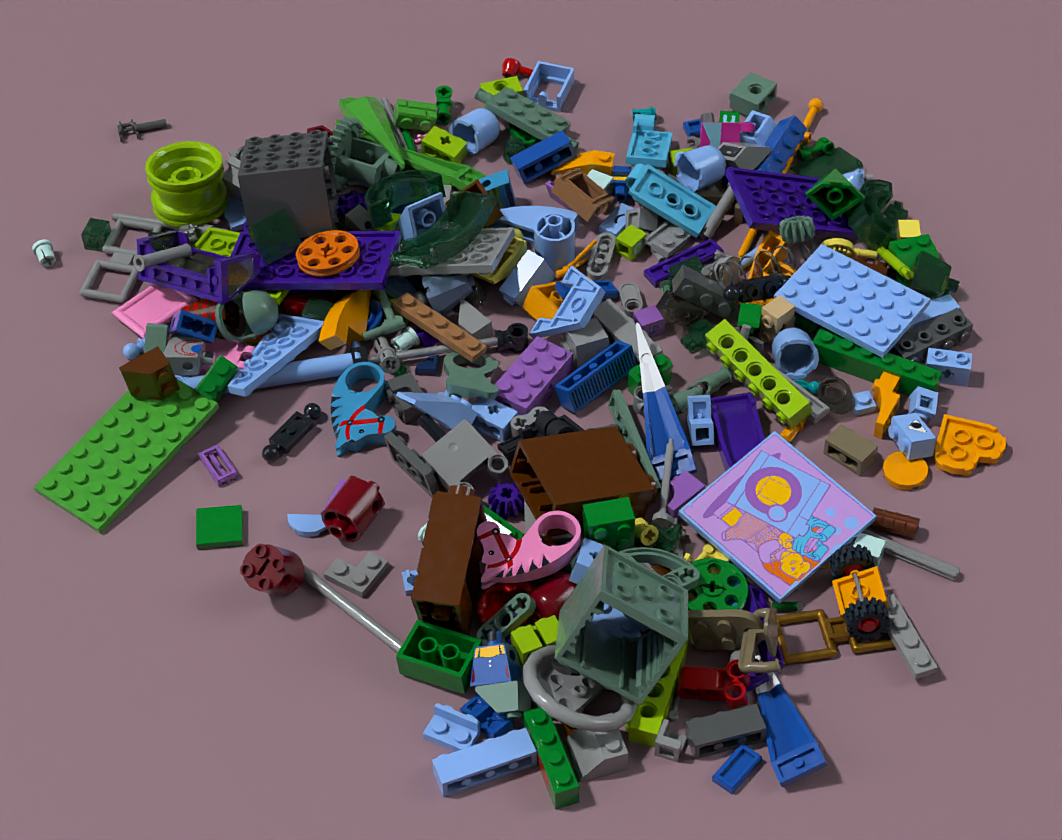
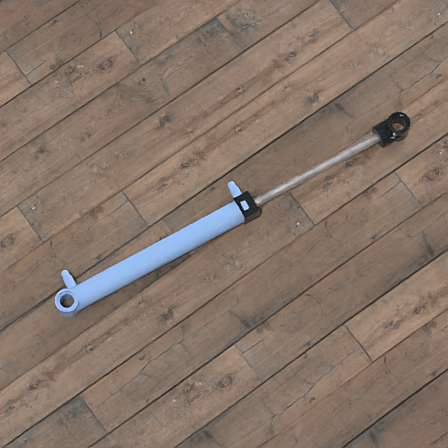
M513 323L505 331L496 330L495 337L479 339V341L487 347L497 346L498 351L509 349L512 352L521 353L528 347V328L522 323ZM355 340L352 342V348H350L351 353L288 362L279 372L274 373L256 389L338 377L355 363L371 362L379 364L377 355L367 357L366 347H360L359 342ZM447 345L396 352V357L399 360L451 353L454 350ZM175 375L177 379L194 389L205 376ZM227 389L224 394L230 393L229 389Z

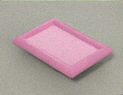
M152 284L118 307L111 314L141 338H145L147 323L166 325L172 321L174 313L181 310L182 307L199 300L191 294Z

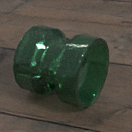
M512 137L506 141L503 159L508 164L513 165L510 157L525 150V143L522 139Z

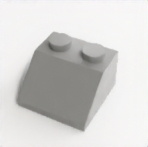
M609 713V714L602 715V716H610V715H612L613 713ZM619 728L614 731L603 732L576 729L565 739L580 782L628 769V751Z

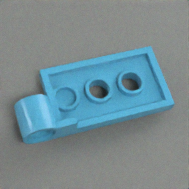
M635 114L633 133L626 155V164H631L633 167L636 164H649L655 169L666 168L673 132L654 131L655 115Z

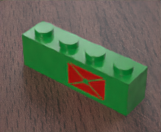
M541 707L523 712V725L527 729L537 751V764L555 810L579 803V785L551 716Z

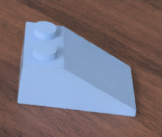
M397 392L396 394L403 401L422 413H427L432 419L451 430L464 419L472 424L478 414L471 409L473 406L471 403L453 394L451 397L434 393Z

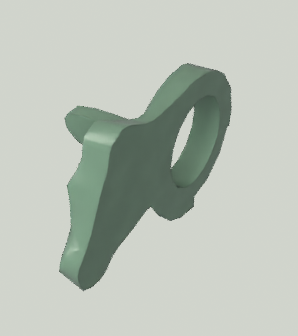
M456 351L445 355L444 371L448 375L446 391L449 393V397L453 394L458 398L462 396L464 398L482 397L490 400L496 399L499 388L487 378L494 373L499 365V360H493L490 356L483 354L472 363ZM471 363L482 367L464 368L458 366V364Z

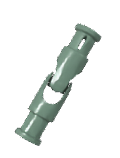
M723 365L718 372L710 373L689 385L685 391H679L670 396L676 413L679 414L688 409L687 396L702 395L703 391L704 395L711 396L726 383H733L735 381L734 374L730 368H726Z

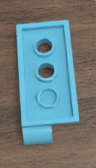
M636 164L625 180L627 187L630 189L628 193L635 201L677 227L682 228L695 238H697L716 208L711 202L649 164ZM667 198H673L676 204L670 203ZM685 209H691L694 214L686 213Z

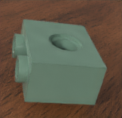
M750 72L740 81V84L735 89L731 90L729 94L730 108L749 116L752 110L764 114L768 106L776 99L777 83Z

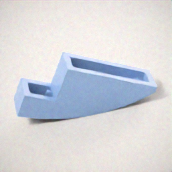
M509 207L500 209L504 216L488 227L517 228L523 234L522 240L534 244V223L541 215L549 212H559L568 215L575 223V233L579 228V215L574 211L556 207Z

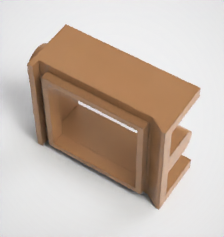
M581 168L569 170L566 174L558 175L553 182L555 185L551 192L587 222L590 221L594 214L598 216L601 212L603 214L606 213L615 197L609 196L604 189L582 171L580 172Z

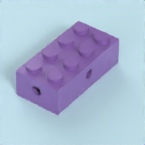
M537 336L496 382L495 385L498 386L499 392L495 400L507 407H512L518 411V415H526L535 407H543L556 392L554 386L574 371V353Z

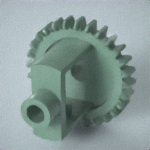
M351 117L341 119L340 124L337 123L336 129H333V136L330 135L334 140V146H330L336 184H341L343 192L350 185V182L347 180H355L372 186H376L383 178L397 181L401 175L402 168L382 145L360 139L365 137L362 134L364 132L363 125L359 120ZM356 159L365 160L368 162H372L374 164L370 165L364 162L357 161Z

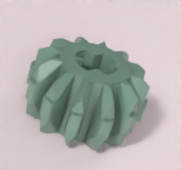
M804 215L782 220L779 227L782 241L797 243L813 238L815 236V224L812 217Z

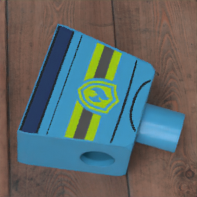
M507 169L478 179L499 209L516 207L515 196Z

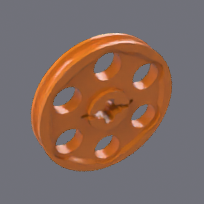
M340 230L317 233L304 240L296 251L299 268L304 273L312 276H330L345 271L358 260L360 255V248L356 237L351 233Z

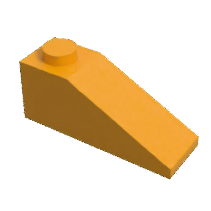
M597 150L576 154L577 157L551 171V175H555V173L563 175L569 170L581 168L579 171L586 175L593 169L612 176L615 153Z

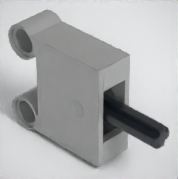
M427 413L422 414L417 419L418 424L436 442L421 455V460L432 465L435 470L434 476L447 491L453 485L466 486L474 490L472 485L465 481L484 465H487L486 471L490 478L497 480L505 476L508 467L506 457L498 454L466 419L462 420L447 434ZM499 463L503 469L494 470L491 465Z

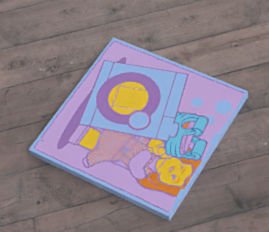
M775 431L678 511V515L779 604L831 559L832 554L835 555L837 549L839 551L842 550L841 547L850 543L876 520V515Z

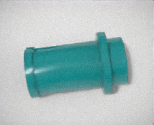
M652 106L645 109H632L633 122L635 114L655 115L656 119V108H652Z

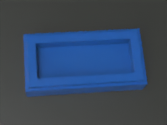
M742 743L712 776V781L730 794H733L761 763L762 756Z

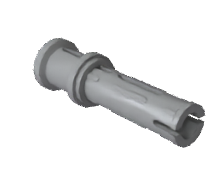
M385 334L372 338L378 351L377 359L381 369L388 374L396 372L400 367V361L396 357L395 350L389 346Z

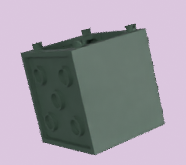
M604 544L560 609L554 659L558 660L565 667H571L579 671L583 677L592 678L599 682L604 688L618 692L626 700L634 701L641 705L688 639V590ZM604 603L650 627L652 630L643 636H637L635 639H630L626 636H623L621 639L589 621L593 619L594 613L597 615L604 613Z

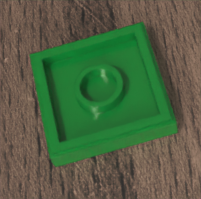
M242 505L196 508L197 549L243 545Z

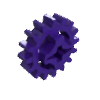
M352 190L348 193L340 194L337 217L342 216V218H345V215L359 204L366 210L372 208L374 203L371 193L366 191L361 193L360 191Z

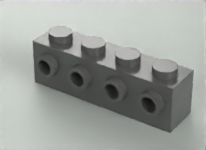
M955 308L904 333L888 353L921 363L927 359L928 348L950 350L953 346L966 342L971 336L973 324L958 308Z

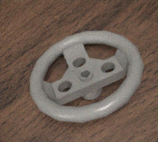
M548 645L532 652L524 664V686L533 701L551 717L571 727L591 732L614 731L628 724L637 710L636 702L628 701L621 695L622 706L620 710L610 716L582 714L584 708L601 693L604 687L592 678L588 679L582 675H563L554 669L551 660H556L554 659L556 645Z

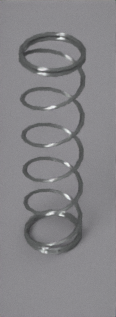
M810 239L808 241L811 243L813 250L815 252L817 250L814 241ZM796 242L790 243L788 248L781 245L776 246L772 254L768 251H760L755 259L751 256H743L739 264L735 261L718 264L716 268L718 283L723 289L726 288L723 280V270L725 267L730 277V285H733V274L727 265L728 263L738 265L739 279L742 280L740 276L741 269L746 280L745 272L740 264L747 257L755 261L754 267L757 277L759 275L756 263L758 264L762 277L763 271L757 262V257L763 252L771 255L772 269L774 273L779 274V264L773 256L774 251L779 247L787 250L788 264L792 269H795L796 261L789 249ZM798 242L800 243L801 256L806 261L807 257L805 256L803 245L808 250L810 256L811 252L803 242ZM789 253L793 258L794 267H792L790 264ZM772 258H774L777 264L778 272L773 267ZM721 265H722L723 268H722V273H721V277H720V272H719V270H720V267H721Z

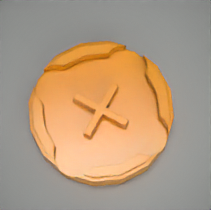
M899 451L892 453L885 459L882 474L890 486L900 490H913V487H920L927 480L928 466L923 458L908 460L903 452Z

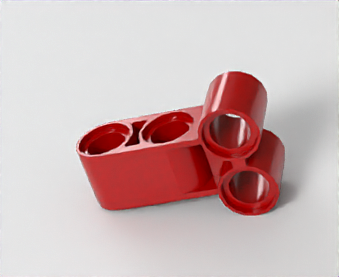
M739 659L730 661L726 669L682 667L679 670L676 693L678 696L686 699L726 701L728 709L734 710L743 705H748L746 688L751 682L750 674L739 670ZM734 695H740L737 698H732Z

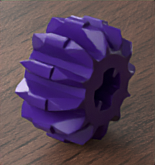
M506 481L502 485L498 482L496 487H491L488 497L491 511L500 517L504 515L507 520L511 515L517 518L518 513H523L525 509L524 498L515 483L509 484Z

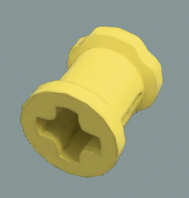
M642 518L635 519V538H639L640 542L646 546L654 544L658 539V529L655 526L648 525V522Z

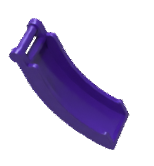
M751 392L710 398L714 434L725 472L765 439L756 400Z

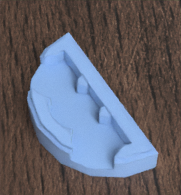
M287 514L289 527L296 531L299 536L315 537L327 529L321 515Z

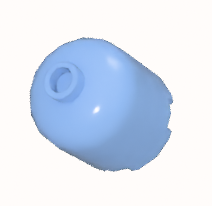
M485 108L475 109L456 119L450 125V134L468 142L467 155L470 156L494 142L500 132V125L496 116Z
M711 145L680 153L674 162V166H678L679 171L676 177L681 185L693 192L698 191L722 179L726 171L725 157L718 148Z
M787 328L779 332L774 338L772 353L776 367L789 378L795 380L805 378L808 373L817 368L819 362L818 351L806 332L798 328Z

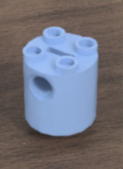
M559 212L543 214L534 223L535 254L545 259L553 273L563 269V266L575 259V223L571 217Z

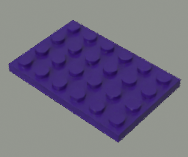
M728 167L725 172L749 228L779 231L780 222L785 218L805 215L812 217L815 224V235L857 240L860 235L849 210L832 221L806 196V192L821 178Z

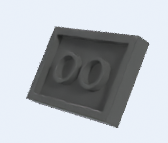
M389 431L383 437L392 460L433 498V494L439 491L438 485L440 484L434 476V468L429 462L424 463L415 449L410 450L400 435L396 437Z

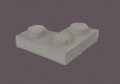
M370 551L357 567L336 558L325 571L324 579L364 598L389 567V561Z

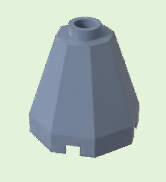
M428 274L422 276L424 288L428 287L427 298L433 310L442 316L473 292V286L476 285L472 274H450L447 276Z

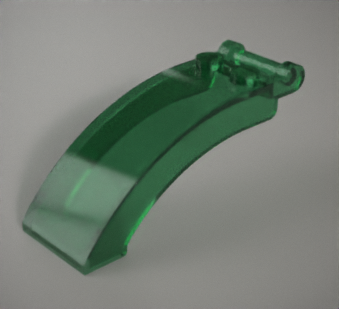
M467 191L452 194L446 210L437 222L424 233L402 240L400 242V250L391 252L389 256L390 263L396 265L403 263L419 266L421 269H428L430 265H438L439 261L457 255L483 229L494 209L497 195Z

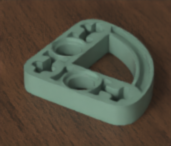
M631 548L619 552L637 563H653L672 569L673 571L663 575V577L688 591L696 587L700 574L697 568L673 553L655 548Z

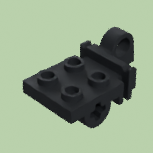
M543 411L535 420V428L532 429L529 425L525 426V430L519 428V435L497 444V447L508 460V465L511 467L519 440L584 431V429L565 414L557 417L550 411Z

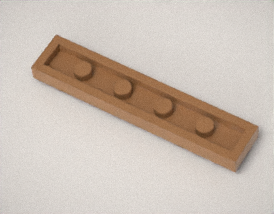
M404 293L392 302L393 310L473 363L486 353L487 346L409 293Z

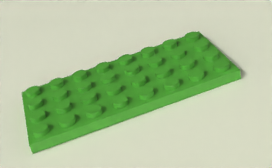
M177 378L180 390L162 400L133 397L128 390L34 486V489L38 494L101 534L219 409V405L214 400H209L195 392L194 388Z

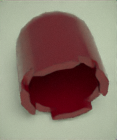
M560 571L557 574H553L530 594L536 601V609L530 616L534 623L542 618H548L553 615L559 621L560 609L577 586L569 581V573Z

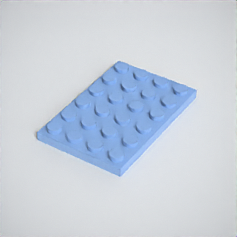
M823 244L817 248L774 295V298L781 295L795 306L796 313L882 358L930 305V298Z

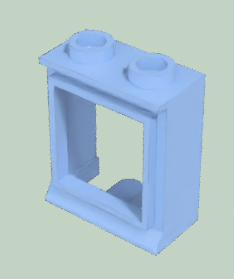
M538 61L523 90L524 97L531 99L540 106L546 107L548 110L561 112L564 101L572 85L575 83V68ZM541 81L563 85L560 93L557 95V102L547 100V93L544 91L540 92L538 98L533 97Z

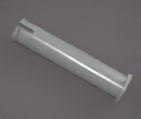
M729 183L727 184V190L699 233V236L704 240L711 239L736 198Z
M184 244L143 256L138 254L134 256L133 264L136 270L143 271L147 267L190 257L192 249L189 244Z

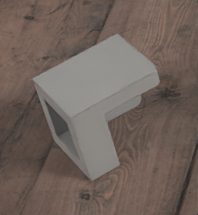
M644 208L626 210L625 229L630 224L638 229L650 232L657 229L658 214Z
M664 719L655 741L654 755L678 763L687 741V736L669 731V720Z

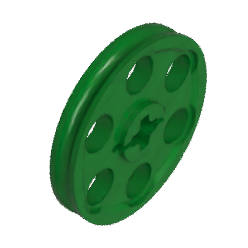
M704 558L691 562L699 571L700 576L696 587L688 591V593H692L697 597L695 600H688V610H704L705 606H713L716 610H742L747 600L748 584L745 576L736 566L716 558ZM715 567L720 570V573L711 574L708 572V569ZM733 579L738 581L740 585L732 587L728 585L727 581ZM714 588V592H709V589ZM734 599L738 604L736 606H729L725 603V600Z

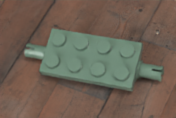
M505 87L495 95L488 93L482 88L478 89L475 93L474 98L486 104L485 109L540 140H544L562 130L566 133L570 129L571 122L564 117L549 111L546 107L538 105L531 99L520 95L508 87ZM568 137L576 152L580 143Z

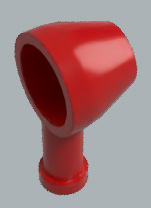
M506 58L502 64V76L504 78L514 77L518 74L530 77L533 69L523 67L519 61L513 58Z

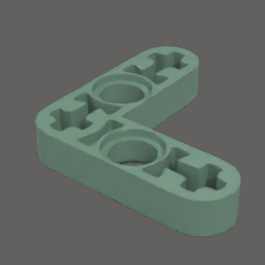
M519 593L484 623L477 632V638L482 640L483 646L488 645L487 634L490 631H501L503 643L508 644L505 638L535 611V599L526 593ZM523 601H526V602H525L526 607L523 609V608H522V607H523L522 602H523ZM510 615V623L507 626H502L504 616ZM520 663L521 674L523 677V666Z

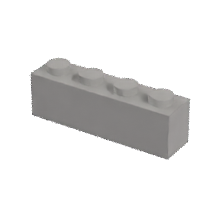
M609 298L597 306L591 319L597 318L609 338L610 345L617 340L632 345L637 363L640 365L636 324L631 317H628L622 311L618 304H615ZM642 330L652 355L662 354L661 346L650 339L646 331Z

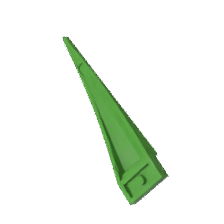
M363 96L359 99L353 97L339 99V108L343 115L359 120L363 125V129L373 136L397 164L404 169L405 162L384 107L378 102L377 98Z
M336 120L335 125H337V123L340 124V120ZM362 133L365 136L361 138L362 140L380 144L370 134ZM398 146L406 164L444 185H452V189L456 187L458 191H461L476 179L485 177V174L469 165L431 157Z

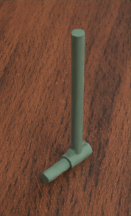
M385 289L376 290L387 319L384 320L382 326L362 333L365 341L406 327L402 316L394 315Z

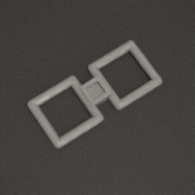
M118 218L102 248L104 253L112 254L110 261L99 259L95 261L80 289V295L125 303L138 279V270L133 265V258L137 255V250L114 247L113 245L123 226L153 231L150 236L161 234L163 226L157 223ZM158 238L150 240L152 248H154ZM101 268L131 273L121 294L91 290Z

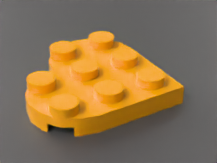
M944 414L934 450L936 468L951 474L969 476L978 463L994 465L1005 452L1006 437L1003 438L995 426Z

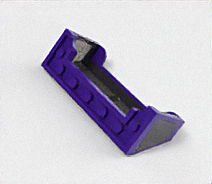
M177 230L137 239V255L143 256L184 244L190 245V240L184 232ZM191 247L192 255L190 257L147 267L143 271H138V278L145 282L215 302L226 303L260 273V253L248 250L244 254L227 257Z

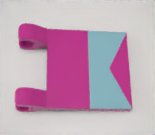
M701 122L700 147L711 145L718 148L723 142H740V131L754 132L755 124L752 122Z

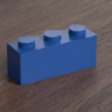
M562 130L510 157V160L517 175L526 184L577 157L570 139Z

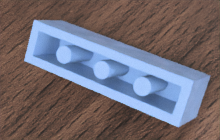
M526 728L512 730L506 735L489 738L482 743L465 746L459 751L442 754L432 759L433 774L443 797L535 766L537 765V751Z

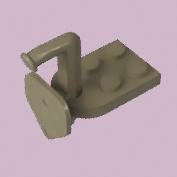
M761 608L753 613L739 609L688 610V624L696 650H740L738 668L741 672L781 673L778 658L775 661L754 662L757 645L762 640H766L770 657L776 656L778 645L776 608Z

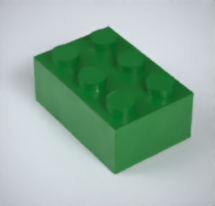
M629 497L584 504L583 540L585 537L600 544H605L617 552L634 548L635 517Z
M416 620L396 655L399 673L465 694L470 686L474 649L483 646L482 640Z

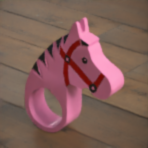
M547 512L535 521L520 540L501 533L499 526L492 521L481 523L477 528V546L483 555L482 561L479 562L480 573L483 575L481 578L482 589H487L498 582L519 583L543 578L564 568L573 560L580 549L581 527L578 520L567 512ZM559 528L570 532L574 538L565 545H552L550 547L542 543L540 536L547 530Z

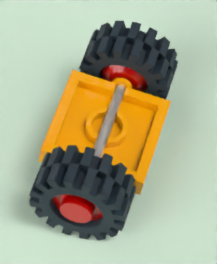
M849 544L847 549L845 546L841 547L842 551L837 549L835 555L832 554L830 560L835 579L832 583L841 617L846 623L850 636L855 637L856 640L862 638V641H867L869 637L870 640H874V636L877 635L879 638L882 636L881 632L886 633L888 631L887 628H890V618L886 608L889 607L879 569L874 565L870 550L865 546L862 548L859 544L856 547L853 544Z

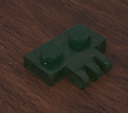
M706 318L699 320L687 327L689 334L682 337L680 343L692 354L702 349H706L710 353L706 347L707 340L705 334L715 326Z

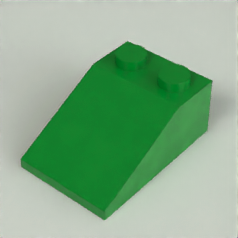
M929 234L889 242L888 250L908 266L911 271L913 266L920 270H925L944 279L940 294L926 291V294H920L928 298L949 294L938 252ZM891 267L898 282L909 287V280Z

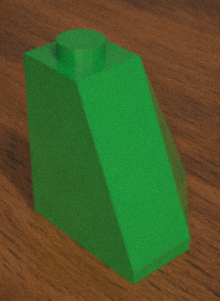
M836 168L819 179L806 192V196L832 221L865 199V196Z

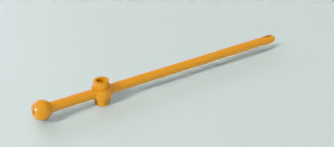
M813 98L809 101V111L803 121L807 131L816 113L823 109V102L819 98ZM805 132L803 135L804 139L797 145L794 155L788 159L786 168L780 173H787L800 145L810 143L811 132ZM750 228L738 252L739 258L747 254L759 229Z

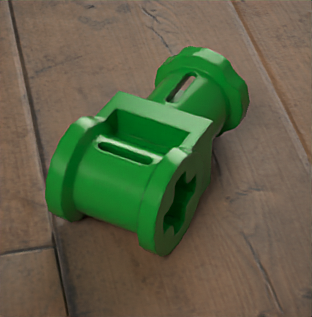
M440 86L435 90L437 97L436 122L440 125H447L452 120L451 109L453 108L451 96L453 92L448 86Z

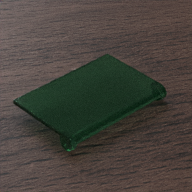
M837 147L831 154L823 153L790 167V169L800 176L822 178L835 168L841 174H844L856 168H863V163L841 147Z

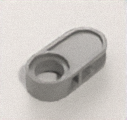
M623 283L619 287L622 311L633 319V312L643 309L639 287L635 283ZM636 306L638 309L631 311L628 307Z

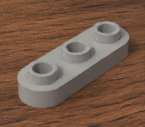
M601 233L596 237L597 243L593 246L587 265V277L594 281L604 280L608 275L615 252L616 237L611 233Z

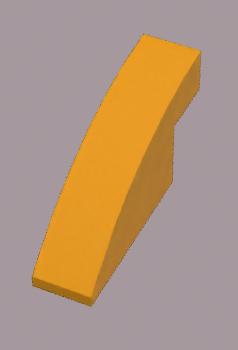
M356 290L340 298L329 310L324 320L319 343L332 350L345 344L351 345L355 340L358 342L364 340L362 333L366 332L372 290Z

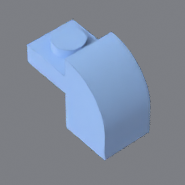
M710 395L687 396V423L691 445H714Z

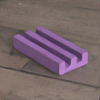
M218 444L198 453L200 461L218 487L223 486L222 482L224 481L229 483L231 478H239L238 472ZM213 452L217 453L221 461L228 469L229 473L225 472V470L222 468L216 457L213 455ZM206 455H208V457L210 458V460L212 461V463L214 464V466L216 467V469H217V470L219 471V473L221 474L220 477H219V475L217 474V472L215 471V469L213 468V466L211 465V463H210V462L208 461V459L206 458Z

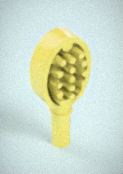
M831 238L821 243L851 259L853 255L869 259L877 258V251L854 248L853 244L845 239Z

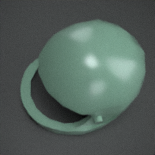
M253 290L244 293V291H240V294L235 295L230 300L240 307L246 323L243 336L236 337L226 329L223 322L222 311L225 303L218 302L215 308L216 323L221 334L229 342L242 343L252 338L256 339L257 336L267 333L276 325L279 317L278 305L267 292Z

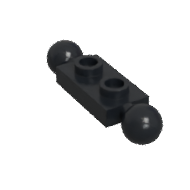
M773 274L740 280L739 288L734 285L727 286L723 291V296L728 302L738 300L741 303L774 298L777 291L791 276L784 275L780 278V276Z
M309 403L304 408V414L296 411L269 438L270 445L265 446L262 450L263 459L267 462L276 461L279 458L280 450L287 454L315 426L314 420L318 419L321 415L320 406L316 403Z

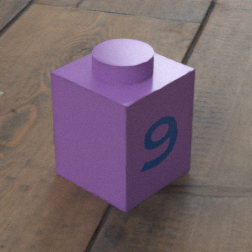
M657 305L633 312L635 324L638 323L641 329L646 331L649 338L665 333L667 318Z

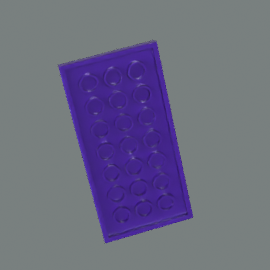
M345 231L356 237L360 248V255L350 268L330 276H312L304 273L299 268L296 251L299 245L309 237L251 243L249 232H241L230 258L243 255L248 250L260 253V273L242 290H384L402 238L400 231ZM228 271V290H238L250 277Z

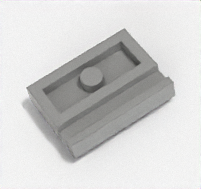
M666 221L649 234L643 243L645 246H651V250L666 259L686 245L691 238V235L676 225H669V221Z

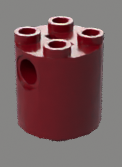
M352 475L347 479L321 514L325 527L334 537L347 542H356L361 538L385 505L384 499L379 492V485L374 481L367 482Z
M257 544L246 554L240 567V573L251 588L265 593L286 596L293 593L301 585L304 578V565L301 558L288 549L270 544Z

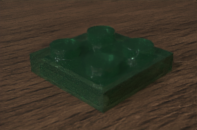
M282 208L247 227L265 265H269L297 250L302 243L286 208Z

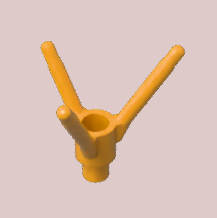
M594 239L573 261L563 266V269L557 270V278L564 277L571 265L577 269L587 263L590 256L581 261L579 260L593 248L597 240Z

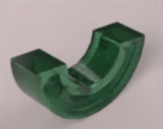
M410 170L389 175L374 183L365 194V202L371 225L374 228H380L385 226L386 223L393 221L391 213L400 205L418 202L439 192L442 193L443 198L446 197L442 176L439 173L428 170Z
M880 179L869 180L859 189L865 196V199L846 211L848 225L859 239L866 244L869 250L877 251L881 247L888 250L889 242L897 240L896 225L889 222L880 211L893 198L892 183Z

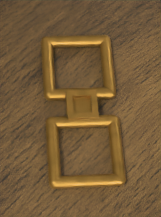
M822 609L777 616L778 642L785 665L835 657L837 655L835 643L849 641L853 653L895 647L890 638L859 643L855 637H851L848 633L846 623L843 621L841 614L840 617L827 619ZM817 619L826 649L789 654L780 625Z

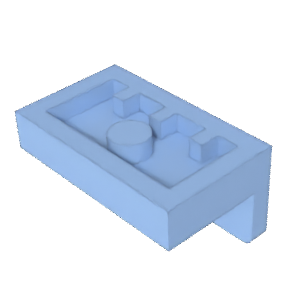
M436 703L434 706V716L423 732V739L456 752L465 746H473L481 734L480 721L470 714L465 715L455 711L451 706H443Z

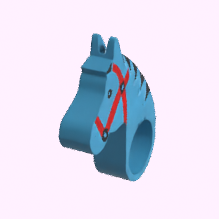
M359 362L351 365L342 373L334 386L331 398V420L337 440L335 448L338 457H341L347 451L358 452L368 445H387L383 436L389 431L398 437L394 418L390 416L378 417L374 413L376 408L385 399V390H387L384 372L374 363ZM362 379H373L379 382L375 388L367 392L355 393V391L350 389L355 382Z

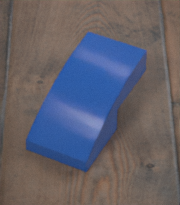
M478 694L460 708L461 713L465 715L470 714L480 721V731L489 738L503 736L513 728L511 719H507L506 716L497 713Z

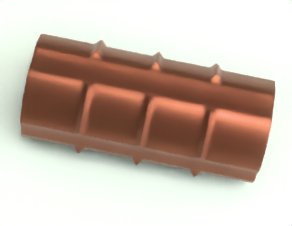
M874 507L873 513L876 515V520L869 527L891 532L892 534H899L903 537H916L920 518Z

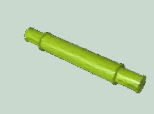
M884 247L878 248L877 253L881 256L882 260L886 261L901 276L908 280L914 277V273L910 268L892 254L890 250Z

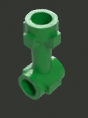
M821 137L817 140L815 146L809 148L806 145L801 146L797 150V156L800 161H807L811 155L821 151L825 154H831L835 146L831 140Z

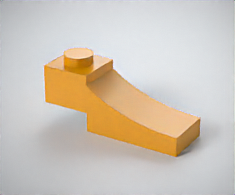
M883 372L880 379L876 378L872 387V391L875 392L874 401L878 402L879 416L875 422L874 437L882 439L887 431L892 416H895L898 410L900 395L897 394L900 377L887 372Z

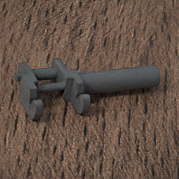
M131 119L129 123L121 124V121H119L120 125H117L120 141H123V132L133 131L136 137L139 138L138 132L166 127L167 123L166 119L136 124Z

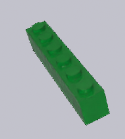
M819 329L812 341L818 351L819 364L874 383L876 378L880 379L883 372H887L900 377L898 392L908 396L918 386L934 392L939 390L942 371L891 353H887L882 358L840 335L823 329Z

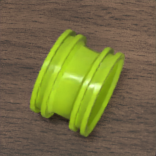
M195 141L178 142L158 149L147 159L145 164L146 177L149 186L153 189L150 199L153 213L158 220L177 227L188 224L203 225L215 220L225 212L229 197L227 188L222 181L224 176L223 159L221 153L215 147Z

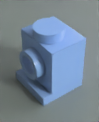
M918 386L909 396L908 414L917 413L924 423H929L936 415L938 393Z

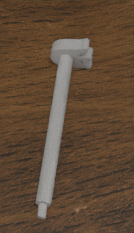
M671 438L666 445L659 511L654 513L652 517V524L662 531H665V527L670 529V526L677 524L678 521L677 518L666 513L674 444Z

